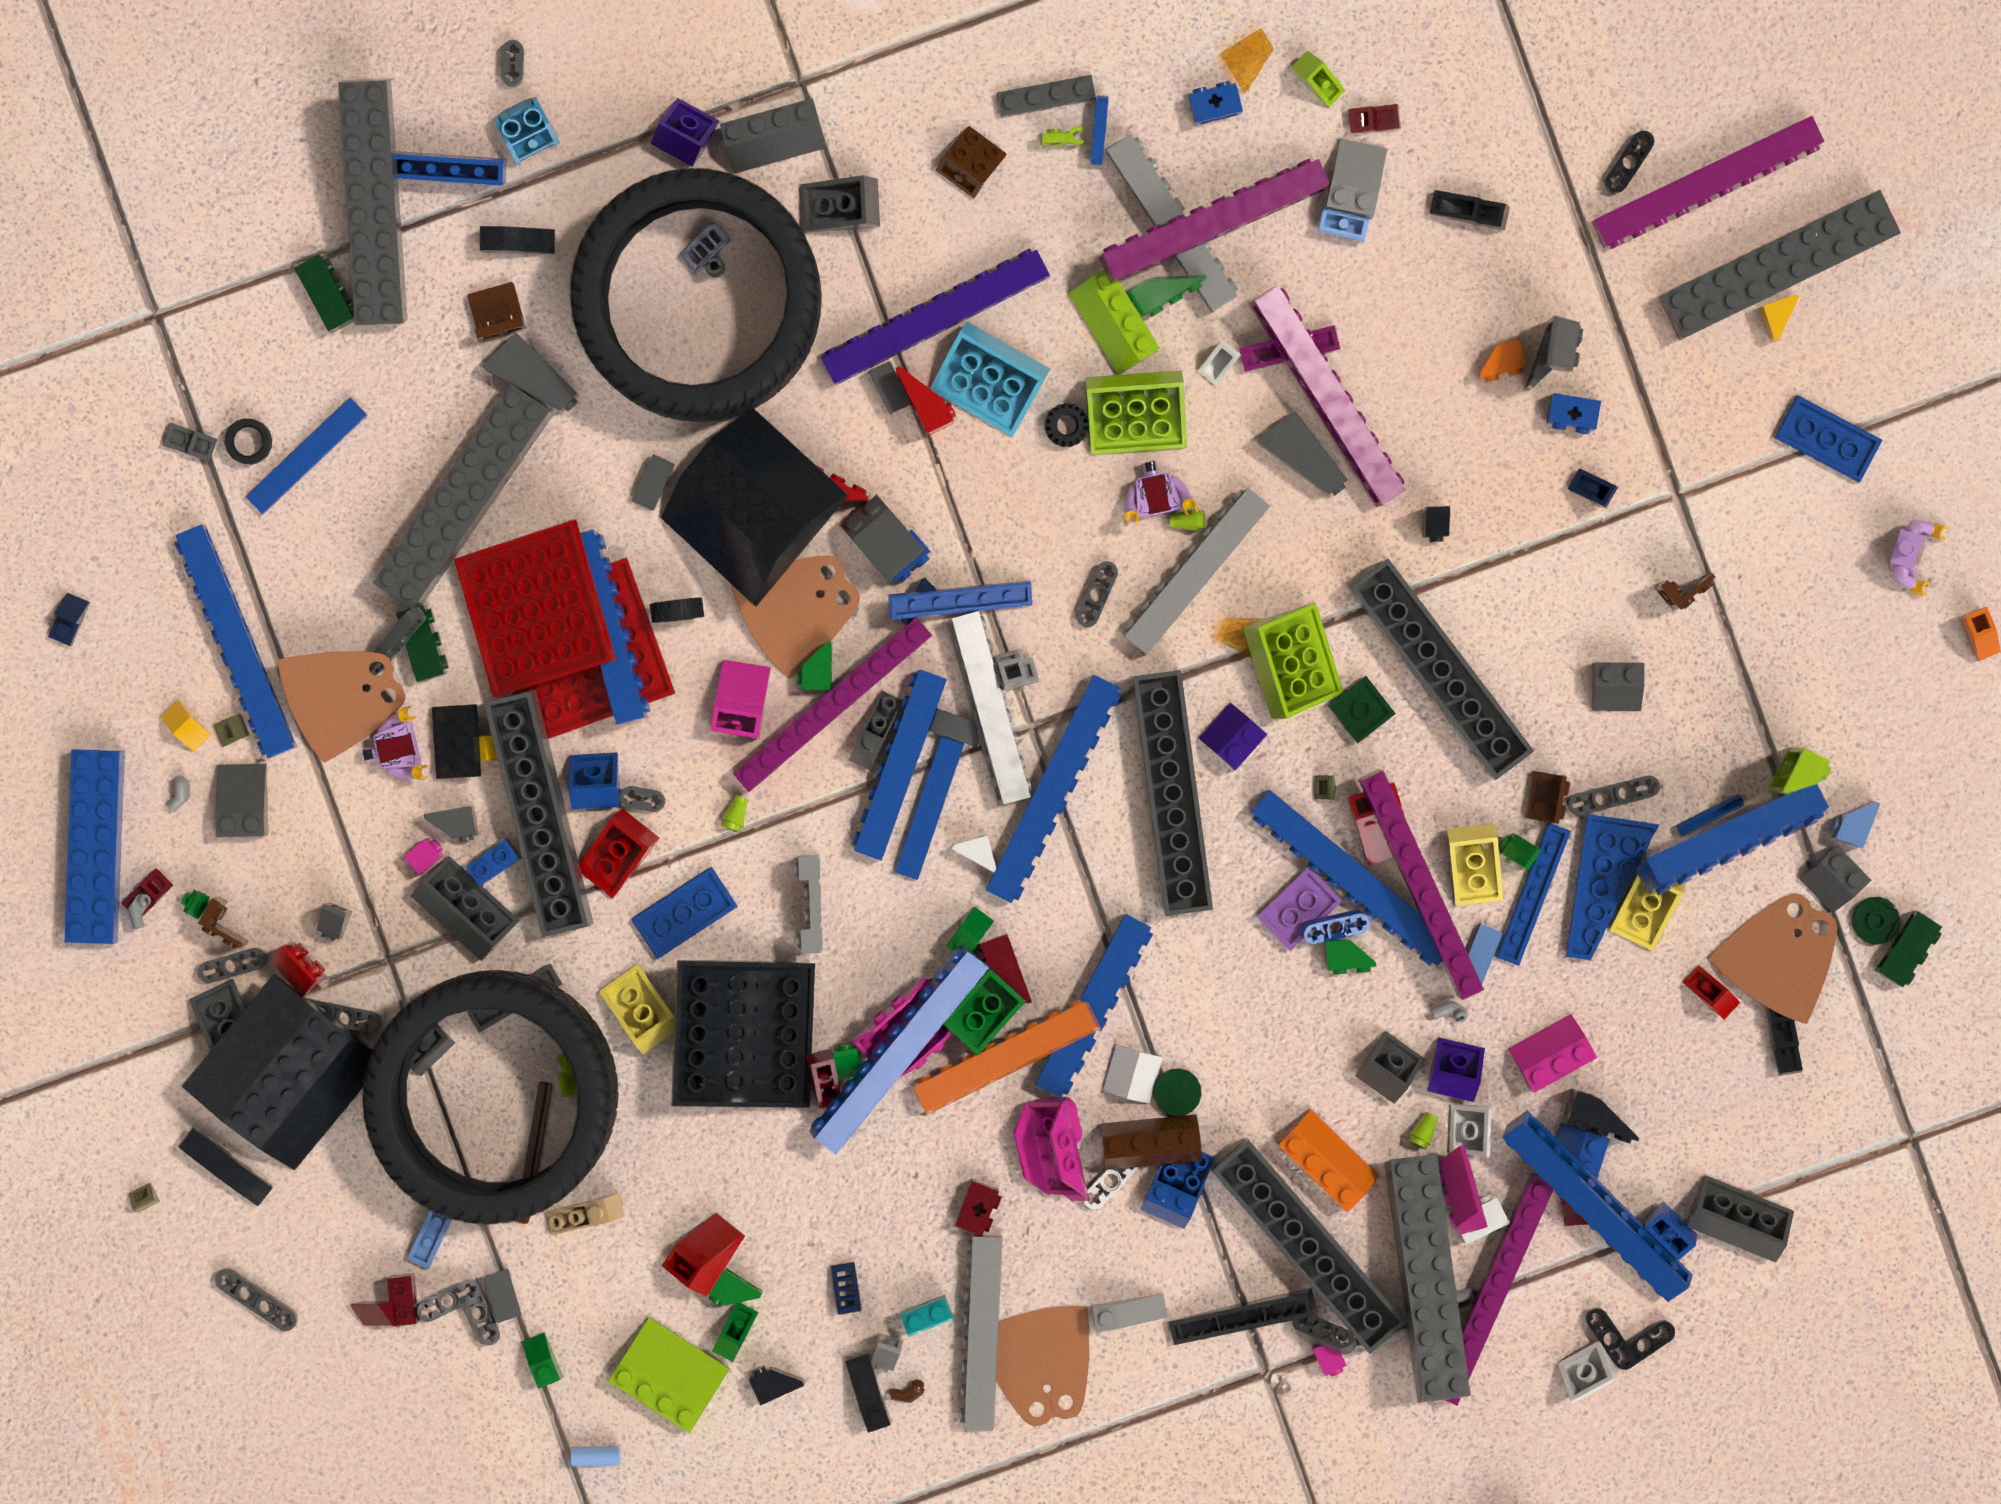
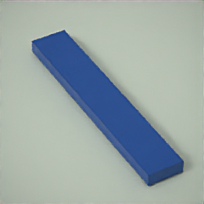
M350 397L256 486L246 498L264 515L368 415Z
M1031 581L888 595L889 618L891 620L1033 606Z
M944 736L941 737L895 873L916 880L919 879L965 743Z
M1549 822L1547 823L1538 846L1542 851L1530 867L1497 952V958L1518 966L1520 965L1570 836V830Z

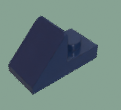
M1580 468L1568 487L1569 491L1589 500L1599 508H1607L1618 489L1616 485Z
M67 593L54 613L57 616L48 637L72 646L90 602Z

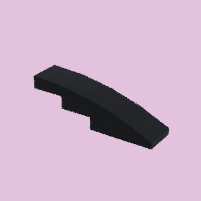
M1766 1007L1778 1076L1801 1073L1803 1067L1798 1048L1799 1041L1795 1020Z
M193 1127L178 1145V1148L256 1206L262 1203L273 1188L270 1183L252 1172L251 1168L234 1158L229 1151Z

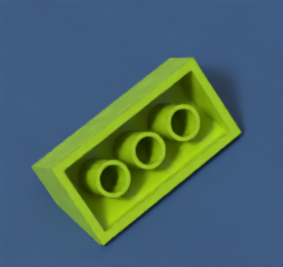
M1104 270L1087 279L1068 293L1118 375L1160 350V347L1120 282L1110 284Z
M1789 748L1768 791L1771 793L1788 794L1818 784L1822 779L1826 780L1831 771L1829 766L1831 761L1806 748Z

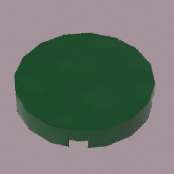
M1878 896L1868 897L1860 901L1854 908L1851 917L1852 928L1855 934L1862 941L1874 945L1892 940L1900 927V917L1896 906L1888 899Z
M1173 1068L1165 1071L1157 1079L1154 1086V1099L1158 1107L1166 1114L1172 1116H1185L1192 1112L1199 1105L1202 1096L1201 1085L1197 1077L1190 1071L1182 1068Z

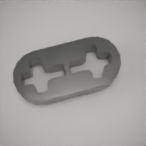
M509 40L502 47L501 77L504 83L510 87L520 85L524 78L525 51L522 44L516 40ZM512 45H515L516 49L520 50V53L515 54V61H511V55L507 53V50H510ZM511 65L515 66L514 70L516 74H519V77L514 78V82H511L509 77H506V74L511 72Z
M627 786L620 793L621 803L629 808L658 812L666 804L665 796L657 790ZM630 790H634V795L642 797L641 801L633 800L632 804H630L628 799L624 798V795L629 793ZM654 794H656L658 799L661 800V805L659 804L652 808V804L644 802L645 797L653 798Z

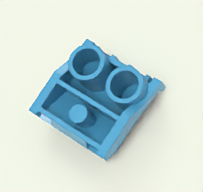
M537 97L523 100L503 110L493 118L516 165L547 147L560 144Z

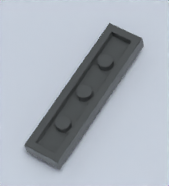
M1092 75L997 92L1001 117L1096 100Z
M551 963L530 975L552 983L557 987L563 984ZM472 1009L467 1012L479 1033L513 1014L497 1009Z

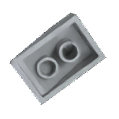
M1340 138L1325 208L1369 217L1372 220L1378 200L1387 148Z

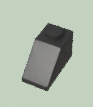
M474 806L424 814V819L451 838H459V842L474 840L473 835L479 834Z
M333 903L324 904L317 926V931L322 932L321 937L331 941H335L336 938H343L353 911Z

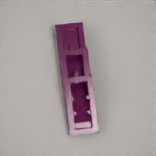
M1335 325L1311 331L1318 350L1327 353L1341 349ZM1272 340L1239 348L1245 372L1285 363Z

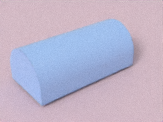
M1323 207L1317 232L1364 242L1370 218Z
M620 1446L571 1448L572 1466H620L621 1464Z

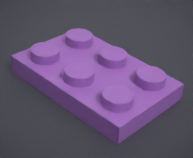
M1308 866L1257 917L1291 951L1304 939L1300 934L1302 924L1311 919L1327 916L1342 900Z

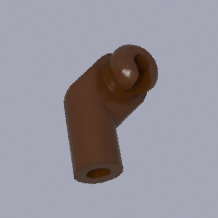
M915 1379L906 1390L892 1388L891 1400L912 1403L923 1395L925 1391L924 1382Z

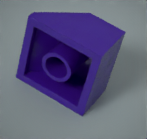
M677 98L659 122L651 144L693 167L705 150L720 121Z
M1230 703L1199 739L1236 771L1268 734Z
M1438 1037L1429 1073L1427 1091L1474 1102L1481 1084L1485 1048Z

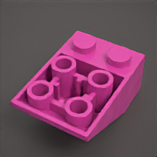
M723 660L710 731L760 738L771 667Z

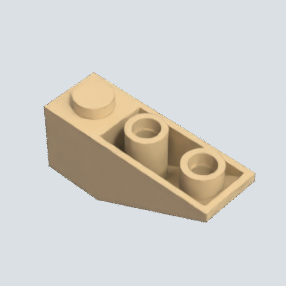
M619 1193L545 1212L551 1235L608 1223L625 1216Z

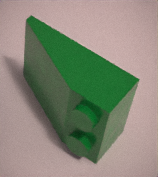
M990 969L971 989L943 1025L978 1055L1026 1001Z

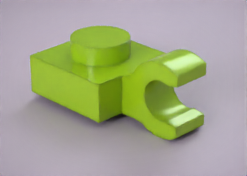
M1080 126L1073 127L1069 133H1061V129H1047V133H1042V146L1066 144L1080 146L1083 144V140H1076L1073 135L1076 132H1083V128Z
M564 1053L557 1055V1059L563 1072L558 1073L557 1076L562 1096L570 1097L577 1094V1086L571 1065Z

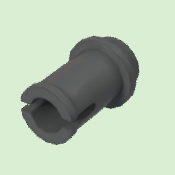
M711 258L706 264V271L711 277L717 278L723 275L725 265L722 260ZM713 264H719L717 270H711Z

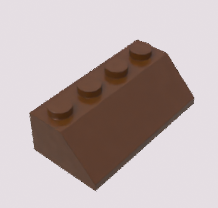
M1197 1114L1101 1123L1106 1170L1202 1161Z

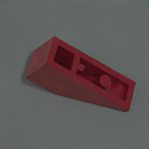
M1008 934L980 943L981 949L977 950L980 959L987 962L988 967L1020 995L1027 1004L1031 1003L1032 1000Z

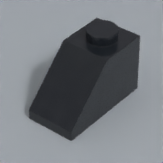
M1450 506L1425 507L1422 509L1423 538H1429V542H1444V537H1448L1450 532Z
M765 1365L751 1371L753 1375L748 1379L760 1406L805 1385L804 1378L772 1366L766 1369Z

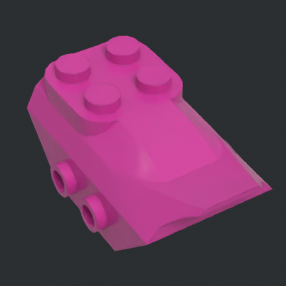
M923 977L903 996H896L891 1001V1006L885 1012H878L872 1018L873 1022L852 1040L867 1058L872 1055V1050L876 1044L886 1038L890 1027L898 1023L903 1017L904 1010L909 1005H913L918 999L921 989L928 986L934 978L926 979ZM942 1025L901 1076L911 1072L914 1068L919 1069L927 1061L926 1058L932 1052L937 1053L944 1047V1042L952 1032Z
M1045 1097L1025 1102L1013 1131L1024 1179L1045 1194L1063 1195L1071 1201H1090L1077 1143L1082 1139V1128L1075 1102L1069 1097Z

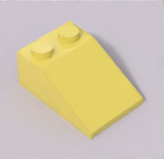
M1495 824L1447 829L1455 905L1503 901L1499 846Z
M1636 873L1609 931L1654 951L1684 893L1686 883L1680 886L1676 883L1670 887L1669 891L1661 895H1657L1656 892L1648 895L1638 873Z
M636 964L599 991L634 1045L643 1055L674 1033L675 1015L639 964Z

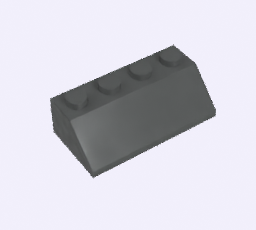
M813 98L720 124L734 174L827 148Z
M450 856L433 870L411 895L418 904L481 961L520 921L483 886L479 887L474 878Z
M1705 1175L1690 1209L1686 1227L1776 1263L1787 1246L1794 1211Z

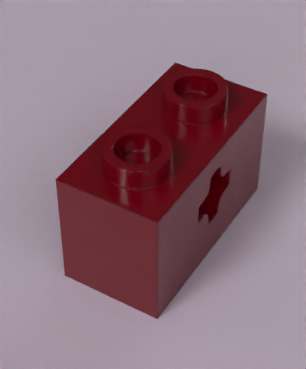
M829 1049L806 1055L814 1098L820 1109L827 1107L828 1103L833 1098L836 1099L841 1093L834 1058Z
M972 1179L955 1226L982 1236L984 1231L989 1232L993 1222L990 1214L992 1209H998L1002 1196L998 1195L999 1189ZM980 1202L984 1203L983 1208L986 1211H981L979 1215L976 1214V1209L973 1206H978Z
M414 1273L389 1276L387 1278L389 1301L393 1302L395 1325L392 1327L417 1324L419 1321L414 1315L415 1306L418 1304Z

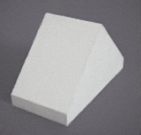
M1222 339L1198 372L1217 386L1240 358L1241 354Z
M988 835L957 843L953 846V850L995 872L996 864Z

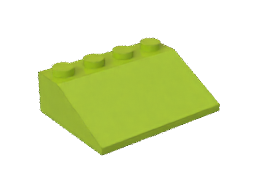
M1182 370L1086 377L1091 455L1187 448Z
M1316 603L1301 606L1243 627L1271 718L1287 719L1344 693Z
M649 1317L608 1382L690 1433L730 1368Z

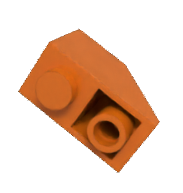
M1521 338L1497 344L1477 375L1478 380L1485 379V382L1488 383L1499 380V375L1508 373L1509 377L1522 374V369L1528 365Z
M1983 607L1960 616L1977 661L2001 652L1997 629L1988 607Z

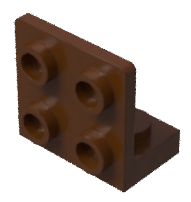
M968 126L945 153L935 171L975 199L986 180L1007 154L972 127Z
M513 282L467 295L476 326V337L479 341L526 329Z
M1713 573L1705 575L1682 596L1680 595L1682 593L1681 588L1674 581H1662L1654 589L1672 610L1679 608L1682 610L1695 601L1694 595L1705 593L1714 585L1712 580L1716 576Z
M1533 771L1525 818L1559 824V820L1564 819L1566 805H1562L1563 798L1568 796L1570 781H1566L1567 776Z
M220 896L212 898L198 924L203 926L201 930L213 937L215 935L224 938L222 942L234 949L246 946L249 942L247 939L216 922L218 920L221 921L228 910L225 905L228 901Z

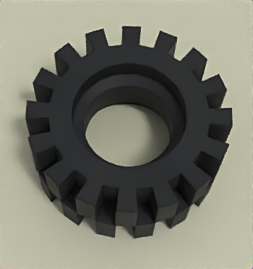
M1064 403L1056 405V407L1050 410L1045 421V431L1048 438L1060 447H1073L1079 444L1085 438L1088 431L1086 414L1075 404ZM1070 416L1075 420L1076 429L1073 433L1065 435L1058 430L1057 422L1061 417Z

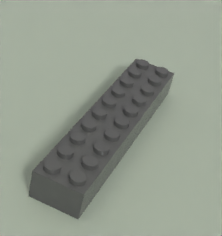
M391 78L342 80L338 82L355 325L403 324L408 319Z
M1878 190L1659 297V300L1680 341L1899 235L1901 231L1881 190Z
M510 384L373 583L410 609L414 607L420 608L553 417V413Z
M1389 558L1348 588L1493 780L1500 778L1534 752L1533 748Z
M1181 670L1133 676L1164 915L1170 916L1213 910Z
M536 689L486 701L484 705L541 935L545 937L588 927L594 922Z
M1248 1138L1243 1140L1211 1168L1216 1177L1348 1330L1353 1333L1354 1337L1369 1354L1406 1324L1403 1317Z
M1437 1154L1390 1159L1384 1163L1417 1402L1423 1403L1471 1396Z

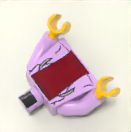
M1157 461L1142 463L1145 477L1136 479V483L1129 487L1124 500V525L1128 527V521L1134 520L1136 526H1138L1140 518L1182 509L1184 514L1189 516L1187 510L1195 508L1197 513L1198 507L1196 501L1192 499L1188 488L1177 476H1171L1169 472L1159 474Z
M1913 520L1907 528L1900 530L1890 560V569L1893 572V579L1911 589V592L1915 595L1927 596L1923 588L1924 586L1930 587L1929 582L1915 579L1928 535L1945 540L1946 538L1941 536L1944 529L1949 530L1947 526L1939 523L1932 524Z
M407 706L391 715L378 727L377 734L373 736L375 746L362 749L364 760L366 763L379 760L381 769H386L389 775L401 779H428V776L422 775V769L428 767L427 765H422L411 721L416 716L410 717L407 711L412 707Z

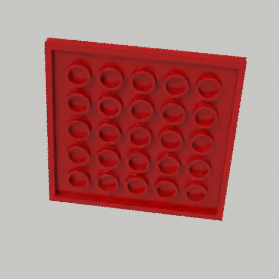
M576 519L454 559L493 698L616 660Z
M626 557L612 562L613 572H610L609 575L611 581H616L619 595L615 597L617 604H622L625 613V619H622L623 627L628 628L632 642L628 643L630 651H635L638 665L634 666L636 674H641L643 679L642 697L647 698L648 702L651 703L676 694L629 560ZM600 665L521 690L522 693L536 689L548 739L614 716Z

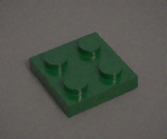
M1367 676L1328 705L1357 743L1361 742L1396 714Z

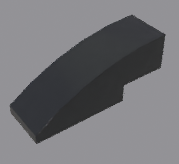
M1434 190L1430 214L1505 231L1510 207L1505 203Z

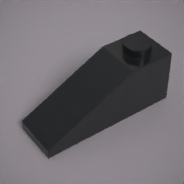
M480 226V251L482 253L555 254V229Z
M868 1353L846 1360L845 1363L867 1432L870 1433L890 1426L892 1421Z

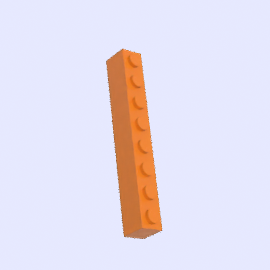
M1080 1000L1075 1001L1067 1006L1068 1010L1062 1013L1055 1011L1046 1016V1021L1038 1024V1021L1024 1027L1026 1031L1018 1035L1016 1032L1011 1033L1003 1038L1004 1042L998 1045L991 1043L983 1049L982 1053L976 1056L974 1053L960 1059L962 1063L956 1066L949 1064L939 1070L940 1074L934 1077L930 1074L919 1079V1084L914 1086V1089L925 1113L931 1114L1100 1030V1025L1090 1004L1087 1002L1081 1003Z

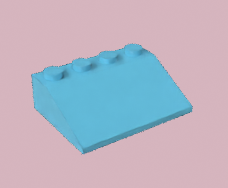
M966 322L954 341L930 389L939 396L1013 437L1051 369Z

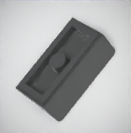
M890 361L868 371L890 415L911 405Z
M436 1024L424 1036L412 1058L410 1067L414 1072L422 1076L455 1042Z
M509 1269L485 1275L484 1281L496 1322L500 1323L521 1316Z

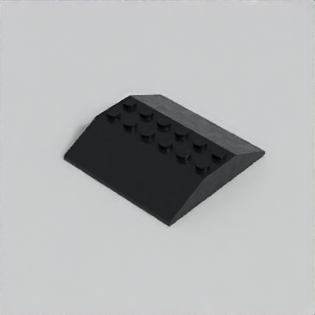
M753 408L747 410L713 436L680 475L661 519L748 601L757 607L849 494Z
M677 960L671 1106L810 1108L811 1079L806 1055L812 1053L815 963L749 960Z
M273 974L183 1082L181 1087L259 1150L295 1171L363 1089L368 1060L371 1057L373 1048L277 975Z

